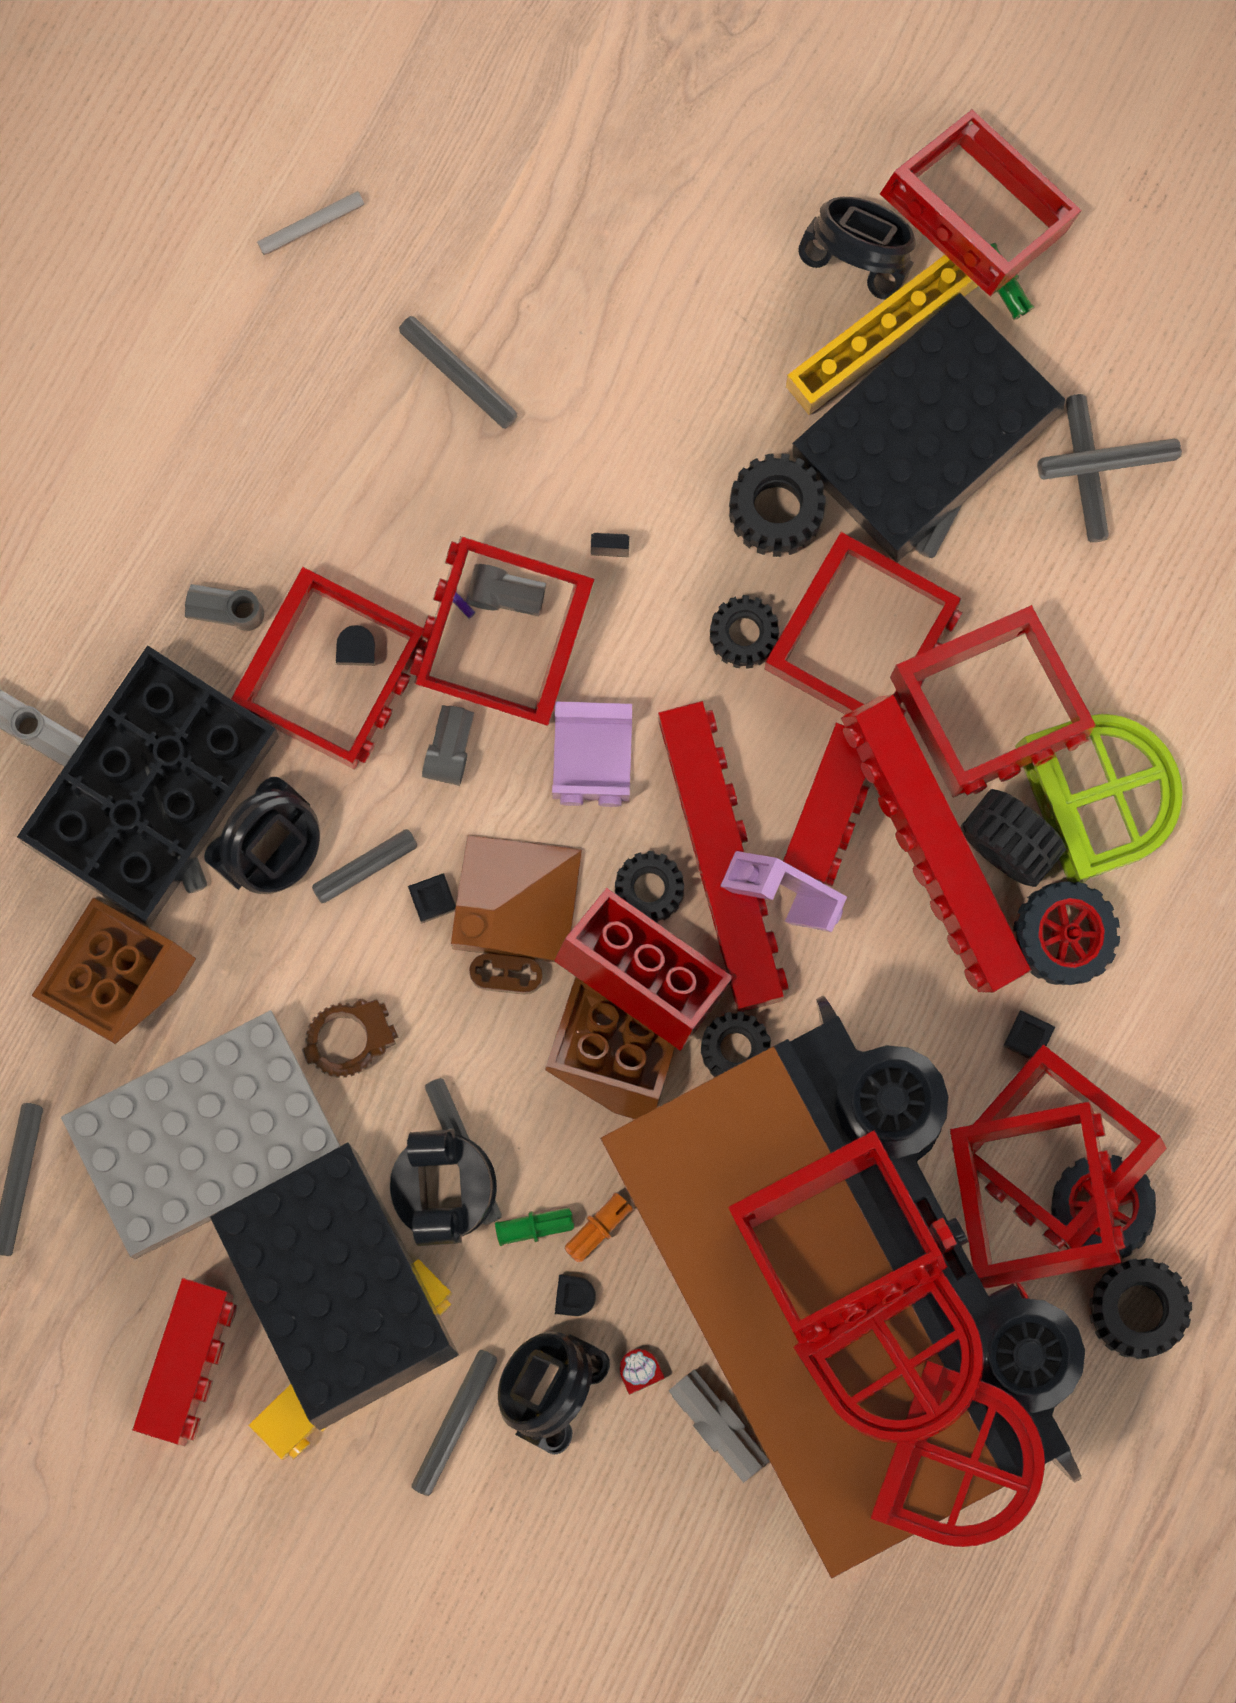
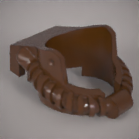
M359 999L353 1006L350 1003H346V1005L338 1003L336 1006L333 1004L330 1005V1008H324L323 1012H318V1016L312 1019L313 1023H310L308 1026L310 1029L307 1030L306 1035L308 1036L305 1038L307 1046L302 1049L308 1065L316 1064V1068L318 1070L321 1069V1072L324 1074L328 1073V1076L336 1075V1078H340V1076L346 1078L347 1075L354 1076L356 1072L359 1074L363 1068L366 1069L368 1063L371 1064L373 1062V1057L385 1054L386 1048L395 1045L394 1039L399 1037L394 1025L388 1026L385 1017L389 1016L384 1002L379 1004L377 999L370 1002ZM351 1018L359 1023L366 1032V1047L362 1053L343 1064H335L328 1061L324 1056L321 1057L316 1045L318 1044V1036L321 1029L333 1019Z

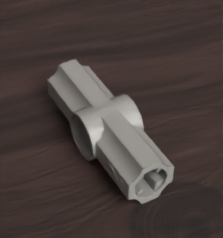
M0 690V729L15 737L21 744L32 747L65 767L83 738L42 715L36 708L27 706ZM26 718L38 720V726L31 734L19 732V726Z
M695 1369L669 1390L674 1400L693 1420V1426L714 1452H719L743 1483L770 1462L756 1442L745 1432L744 1424L724 1400L720 1401Z

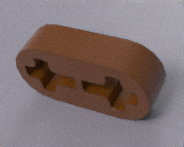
M481 954L471 962L469 968L473 984L479 989L523 995L531 994L538 990L543 980L542 969L539 964L532 959L524 957ZM485 962H491L492 969L504 971V976H491L489 982H483L482 976L476 974L477 968H483ZM523 966L530 967L531 974L537 975L536 980H529L528 986H521L520 979L508 977L509 972L520 973L523 970Z

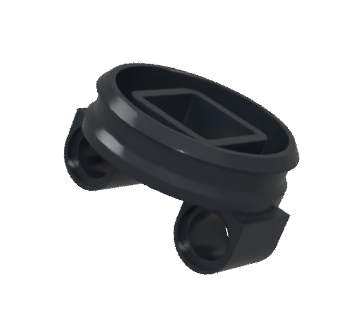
M843 196L833 198L821 206L820 216L814 217L805 230L798 252L801 260L813 268L825 266L832 256H835L847 264L870 271L867 278L869 291L875 297L886 300L898 291L908 278L914 262L910 261V252L914 250L916 240L910 226L893 211L865 199ZM813 240H817L825 250L817 248ZM881 273H890L895 278V281L886 280Z
M270 777L258 786L254 795L244 800L232 812L223 828L221 836L214 839L208 845L204 854L205 862L237 890L243 886L250 892L257 894H273L283 891L299 881L314 862L320 844L318 818L310 804L287 782L279 777ZM276 822L290 834L264 864L251 850Z
M454 1129L409 1133L407 1147L401 1152L392 1169L390 1195L397 1215L413 1231V1237L417 1246L462 1243V1236L476 1230L487 1219L496 1199L497 1180L494 1167L487 1154L475 1142L464 1136L454 1134ZM458 1164L462 1207L428 1208L425 1167Z
M549 1331L530 1338L510 1357L499 1381L498 1405L503 1420L508 1426L517 1430L516 1436L550 1454L562 1453L568 1448L572 1440L573 1433L569 1423L581 1410L591 1384L600 1383L609 1372L610 1359L608 1355L592 1344L571 1334L566 1336L560 1332ZM552 1364L559 1369L540 1404L536 1405L530 1402L549 1365Z

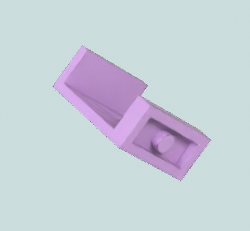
M555 702L553 799H560V804L565 806L583 805V800H598V805L603 807L622 806V801L630 800L632 704Z
M739 851L735 852L721 887L732 893L773 900L781 884L797 893L785 922L806 928L828 932L833 931L834 926L842 916V908L847 896L778 858Z

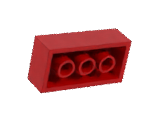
M837 722L783 859V862L829 886H833L842 862L841 858L836 857L838 849L847 850L856 823L850 821L852 813L860 815L870 788L863 785L866 777L861 770L862 760L856 748L851 747L843 733L845 726Z
M607 887L565 938L554 960L558 965L680 1051L720 1001L733 976Z
M185 1278L181 1279L132 1431L181 1446H186L187 1440L194 1441L201 1418L195 1417L200 1401L207 1402L213 1380L208 1379L212 1364L219 1365L225 1348V1342L220 1341L224 1326L231 1327L237 1311V1305L232 1302L233 1295Z

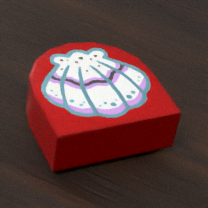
M631 1350L624 1355L620 1362V1375L629 1395L665 1379L657 1360L646 1350Z

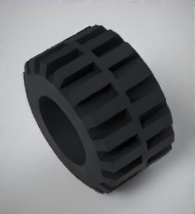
M772 453L765 455L763 461H759L758 458L750 461V467L747 469L742 468L738 473L737 481L734 480L731 488L729 517L730 522L734 524V532L737 537H743L744 545L749 549L752 545L755 546L757 553L765 555L766 551L773 552V557H781L782 552L788 551L789 555L797 553L798 547L802 546L805 548L810 544L811 538L813 536L816 537L823 522L826 505L823 483L821 480L818 481L816 479L817 472L812 467L809 469L804 467L805 461L797 458L796 462L789 460V454L782 453L781 458H774ZM768 488H784L796 496L800 503V510L797 516L788 522L772 523L766 521L757 513L754 506L756 497Z
M995 789L988 791L961 825V830L967 841L987 861L1015 881L1032 887H1036L1066 851L1059 834L1039 814L1012 795Z
M1136 1258L1116 1265L1102 1276L1093 1289V1297L1090 1298L1089 1307H1091V1315L1089 1316L1091 1324L1094 1323L1097 1330L1095 1334L1099 1339L1102 1338L1108 1349L1111 1351L1115 1350L1120 1353L1119 1355L1127 1358L1145 1359L1167 1352L1177 1342H1180L1184 1337L1185 1329L1189 1327L1191 1322L1189 1314L1192 1311V1302H1189L1188 1299L1189 1289L1187 1286H1183L1180 1281L1182 1277L1177 1272L1173 1273L1168 1269L1169 1266L1163 1262L1157 1263L1154 1262V1259L1145 1258L1137 1260ZM1132 1286H1146L1152 1289L1161 1300L1163 1308L1161 1321L1150 1331H1133L1122 1322L1119 1316V1298L1125 1290Z

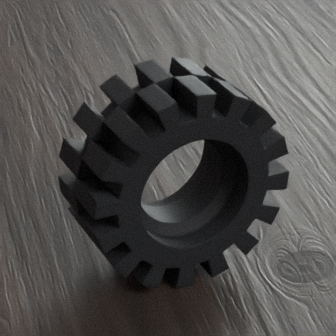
M743 595L742 599H736L735 596L730 598L726 604L723 602L719 606L717 613H714L710 625V642L713 644L715 654H719L722 657L721 661L724 663L730 662L733 664V667L739 669L740 666H746V669L753 668L754 664L758 663L761 665L764 663L779 637L778 619L776 614L773 615L772 608L768 604L766 606L762 604V600L757 597L755 600L749 599V595ZM738 619H750L757 624L760 634L753 644L741 646L731 639L729 629Z
M648 851L647 854H641L640 852L635 854V857L628 858L622 868H619L615 880V894L658 923L662 919L664 921L667 920L673 912L675 913L678 910L684 895L683 875L677 868V864L673 860L670 861L667 855L662 853L658 855L655 854V851ZM652 873L662 879L665 890L660 899L654 902H645L637 897L634 885L636 880L643 874Z
M728 1012L724 1013V1016L715 1018L707 1026L702 1038L701 1055L703 1063L709 1069L711 1075L716 1077L771 1048V1039L766 1032V1027L763 1023L760 1024L756 1017L745 1015V1012L733 1014ZM733 1033L744 1035L751 1044L749 1057L739 1063L728 1061L721 1053V1042L726 1036Z

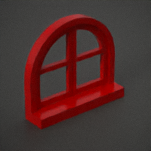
M942 1271L937 1279L928 1284L920 1285L917 1283L904 1290V1294L896 1301L889 1304L879 1303L867 1309L866 1315L858 1321L849 1324L843 1322L829 1329V1334L823 1339L814 1343L806 1341L800 1345L798 1343L793 1346L832 1409L847 1425L865 1436L891 1443H908L924 1440L937 1435L954 1424L973 1401L983 1372V1348L976 1324ZM932 1293L955 1331L909 1360L885 1322ZM870 1331H873L896 1366V1369L850 1397L826 1360ZM959 1340L962 1353L960 1374L952 1392L938 1405L915 1370V1367ZM902 1376L926 1414L913 1419L890 1420L875 1416L862 1409L858 1404Z
M927 1360L921 1379L937 1404L940 1405L944 1391L952 1392L960 1373ZM980 1381L973 1401L988 1406V1410L971 1457L968 1458L926 1442L927 1439L916 1442L897 1443L870 1519L932 1542L953 1547L978 1546L1006 1535L1018 1526L1031 1511L1043 1483L1045 1471L1044 1449L1041 1437L1032 1418L1019 1402L1009 1394L995 1386ZM915 1396L905 1420L926 1414ZM996 1412L1004 1417L1018 1437L1023 1454L1022 1477L978 1461ZM921 1456L965 1472L947 1524L903 1508ZM973 1475L1017 1491L1010 1503L994 1517L973 1525H955Z

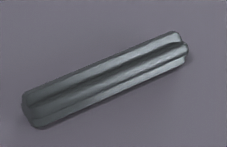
M408 829L401 831L313 884V892L321 903H326L416 849L417 842Z

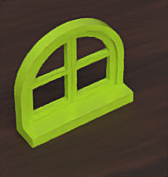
M1110 714L1091 715L1096 726L1089 737H1091L1108 783L1071 795L1056 754L1053 759L1040 766L1035 767L1033 762L1023 766L1043 819L1054 828L1065 845L1066 851L1059 860L1068 882L1085 883L1092 877L1142 860L1167 840L1178 821L1183 793L1177 764L1169 749L1160 738L1145 726L1129 718ZM1069 721L1025 736L1015 745V748L1070 725L1072 722ZM1101 736L1116 737L1134 745L1148 758L1153 767L1117 779ZM1159 780L1161 792L1159 811L1149 830L1140 837L1123 792ZM1114 796L1131 843L1095 855L1077 808Z

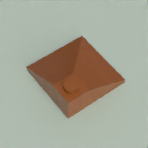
M467 835L451 938L452 949L554 962L565 938L572 931L582 849Z
M92 898L33 992L32 997L116 1044L177 991L196 958L175 942L99 900Z
M575 977L545 1071L613 1113L637 1119L658 1108L675 1047Z

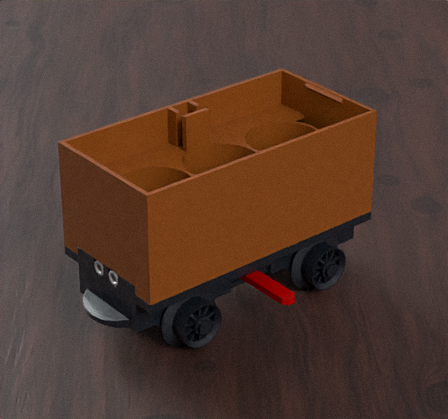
M821 996L816 999L821 1022L820 1026L792 1041L787 1039L600 1139L832 1579L914 1535L870 1519L897 1443L876 1440L859 1433L847 1425L832 1409L794 1350L793 1346L798 1344V1341L728 1209L730 1205L875 1131L943 1255L947 1268L942 1270V1272L976 1324L983 1348L981 1381L1003 1390L1019 1402L1037 1427L1044 1449L1045 1464L1053 1461L1074 1483L1081 1480L1082 1476L1070 1452L1071 1449L1052 1415L1054 1408L1073 1393L1083 1374L1085 1348L1078 1327L1065 1311L1045 1300L1029 1299V1296L1019 1282L1015 1281V1284L1011 1283L988 1296L962 1248V1245L968 1243V1239L956 1217L948 1221L917 1161L932 1150L947 1119L949 1096L942 1074L929 1058L909 1047L885 1045L865 1052L857 1050L839 1016L836 1015L826 997ZM877 1164L753 1228L800 1319L925 1255ZM932 1293L885 1322L909 1360L955 1331ZM870 1331L826 1360L850 1397L896 1369V1366L873 1331ZM959 1340L929 1358L928 1361L960 1373L962 1353ZM926 1361L915 1367L920 1377ZM901 1376L858 1405L865 1411L881 1418L905 1420L914 1394ZM946 1390L944 1391L940 1404L949 1396L951 1392ZM972 1401L968 1409L954 1424L937 1435L927 1438L926 1442L970 1458L988 1406ZM996 1412L978 1461L1022 1477L1023 1454L1020 1442L1011 1425L1003 1416ZM921 1456L903 1508L938 1522L949 1517L965 1472ZM973 1475L961 1510L1000 1490L1004 1486Z

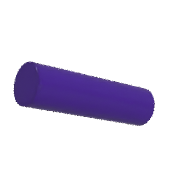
M456 592L453 603L470 619L476 612Z

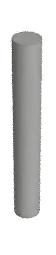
M357 191L257 241L261 252L265 255L363 206L362 197Z

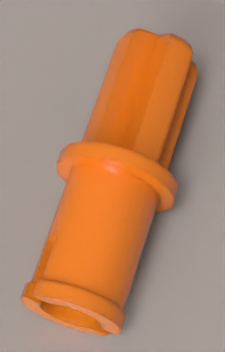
M615 1192L610 1200L593 1217L589 1215L586 1218L588 1222L565 1245V1251L575 1261L582 1262L604 1238L607 1240L611 1238L609 1233L633 1211V1208L630 1204H626L627 1201Z

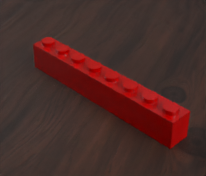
M894 694L878 696L841 717L845 726L843 729L844 736L849 745L856 748L862 760L861 770L866 779L874 784L880 796L878 798L879 806L882 812L891 818L897 830L895 833L896 840L899 846L905 852H908L914 864L912 868L914 876L926 888L931 898V910L937 919L943 922L949 934L947 935L949 946L954 953L960 955L966 967L964 974L971 987L977 989L978 992L994 993L1031 971Z
M700 701L658 712L659 726L726 972L733 976L730 986L737 1012H745L783 1002V991L789 990L783 967L776 969L772 954L779 952L773 930L766 932L762 917L768 916L765 899L732 893L721 887L735 852H744L742 843L748 842V837L743 820L736 821L732 807L738 805L733 783L725 784L722 770L728 769L723 747L716 748L712 733L718 732L713 710L705 711L704 703Z

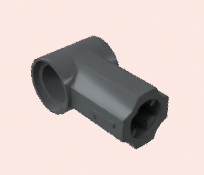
M475 564L466 603L485 610L498 611L499 608L539 617L546 583L508 575L507 571L495 566Z
M191 584L185 601L186 618L236 626L243 631L256 629L264 618V609L252 592L247 590L230 591ZM248 602L254 604L253 612L249 617H236V609L240 604Z
M442 705L433 744H429L422 771L423 778L460 786L467 761V753L465 751L474 712L457 706Z

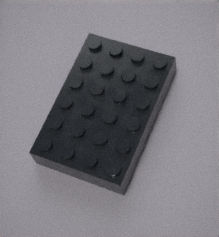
M959 293L792 443L793 457L796 460L800 458L805 461V468L809 469L812 467L817 472L816 479L822 481L824 489L895 562H899L922 539L931 533L951 512L953 513L1063 413L1065 398Z
M147 645L17 838L31 850L151 927L182 881L187 869L190 868L193 861L199 856L278 739L277 730ZM142 752L145 755V758L149 765L148 767L151 771L148 774V776L144 768L142 759L140 757V754ZM155 786H157L163 801L164 810L176 835L173 842L153 792Z
M348 1142L210 1216L309 1422L317 1429L322 1430L459 1356L359 1154Z

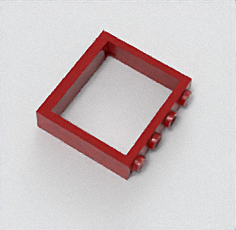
M973 109L897 168L880 192V195L990 297L1061 238L1082 211ZM958 145L1049 228L1009 262L918 178Z
M840 532L767 658L764 670L847 715L864 704L789 663L787 660L848 554L943 606L915 656L942 645L939 640L945 629L952 632L963 612L957 610L961 601L960 597L845 533ZM925 678L918 681L920 687L922 686ZM895 690L894 696L903 715L905 716L907 710L901 708L903 702L897 690Z
M460 536L458 543L451 541L447 552L445 564L451 565L447 580L440 578L435 590L433 600L439 602L435 617L428 615L421 637L428 639L424 652H416L411 666L410 674L416 675L414 683L548 726L595 579ZM469 551L574 584L535 708L430 676Z
M302 566L231 700L267 722L276 730L355 770L359 761L366 763L375 746L371 739L377 728L383 730L387 725L393 712L389 705L395 694L402 696L408 686L411 676L407 672L416 652L423 653L427 643L424 641L425 638L421 637L423 628ZM313 592L408 640L349 751L254 703Z
M1032 605L896 664L890 676L953 798L963 793H966L967 796L972 793L976 795L987 788L986 783L997 778L1001 782L1007 781L1021 772V767L1032 762L1035 767L1045 764L1055 757V752L1067 747L1068 751L1076 750L1079 745L1089 741L1088 737L1096 726ZM1025 634L1072 724L964 771L918 681Z
M1043 1044L973 1124L1007 1118L1045 1074L1049 1075L1083 1103L1090 1102L1093 1111L1101 1113L1103 1119L1137 1145L1106 1181L1107 1188H1115L1119 1204L1167 1148L1159 1134ZM984 1143L973 1145L978 1177L987 1184L984 1189L1001 1204L1006 1199L1016 1208L1013 1213L1026 1225L1031 1227L1036 1223L1045 1230L1042 1236L1052 1246L1055 1245L1059 1250L1063 1246L1067 1249L1081 1247L1099 1227L1094 1196L1073 1220L1065 1226L976 1154Z
M1090 1102L950 1129L972 1267L984 1289L1015 1283V1281L1023 1282L1121 1263L1119 1249L1125 1248V1239L1122 1226L1114 1225L1112 1213L1119 1211L1115 1188H1107L1106 1174L1112 1173V1166L1108 1150L1101 1151L1099 1137L1106 1135L1101 1113L1095 1114ZM1081 1124L1102 1243L992 1264L973 1145Z
M875 1131L728 1207L799 1345L806 1341L814 1343L823 1339L829 1334V1329L843 1322L849 1324L858 1321L866 1315L867 1309L879 1303L889 1304L896 1301L904 1294V1290L917 1283L920 1285L928 1284L941 1275V1271L947 1268L940 1249ZM877 1164L925 1255L800 1319L753 1228Z

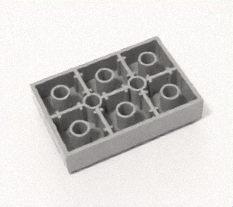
M271 1010L61 1117L129 1256L133 1259H137L210 1222V1216L340 1147Z

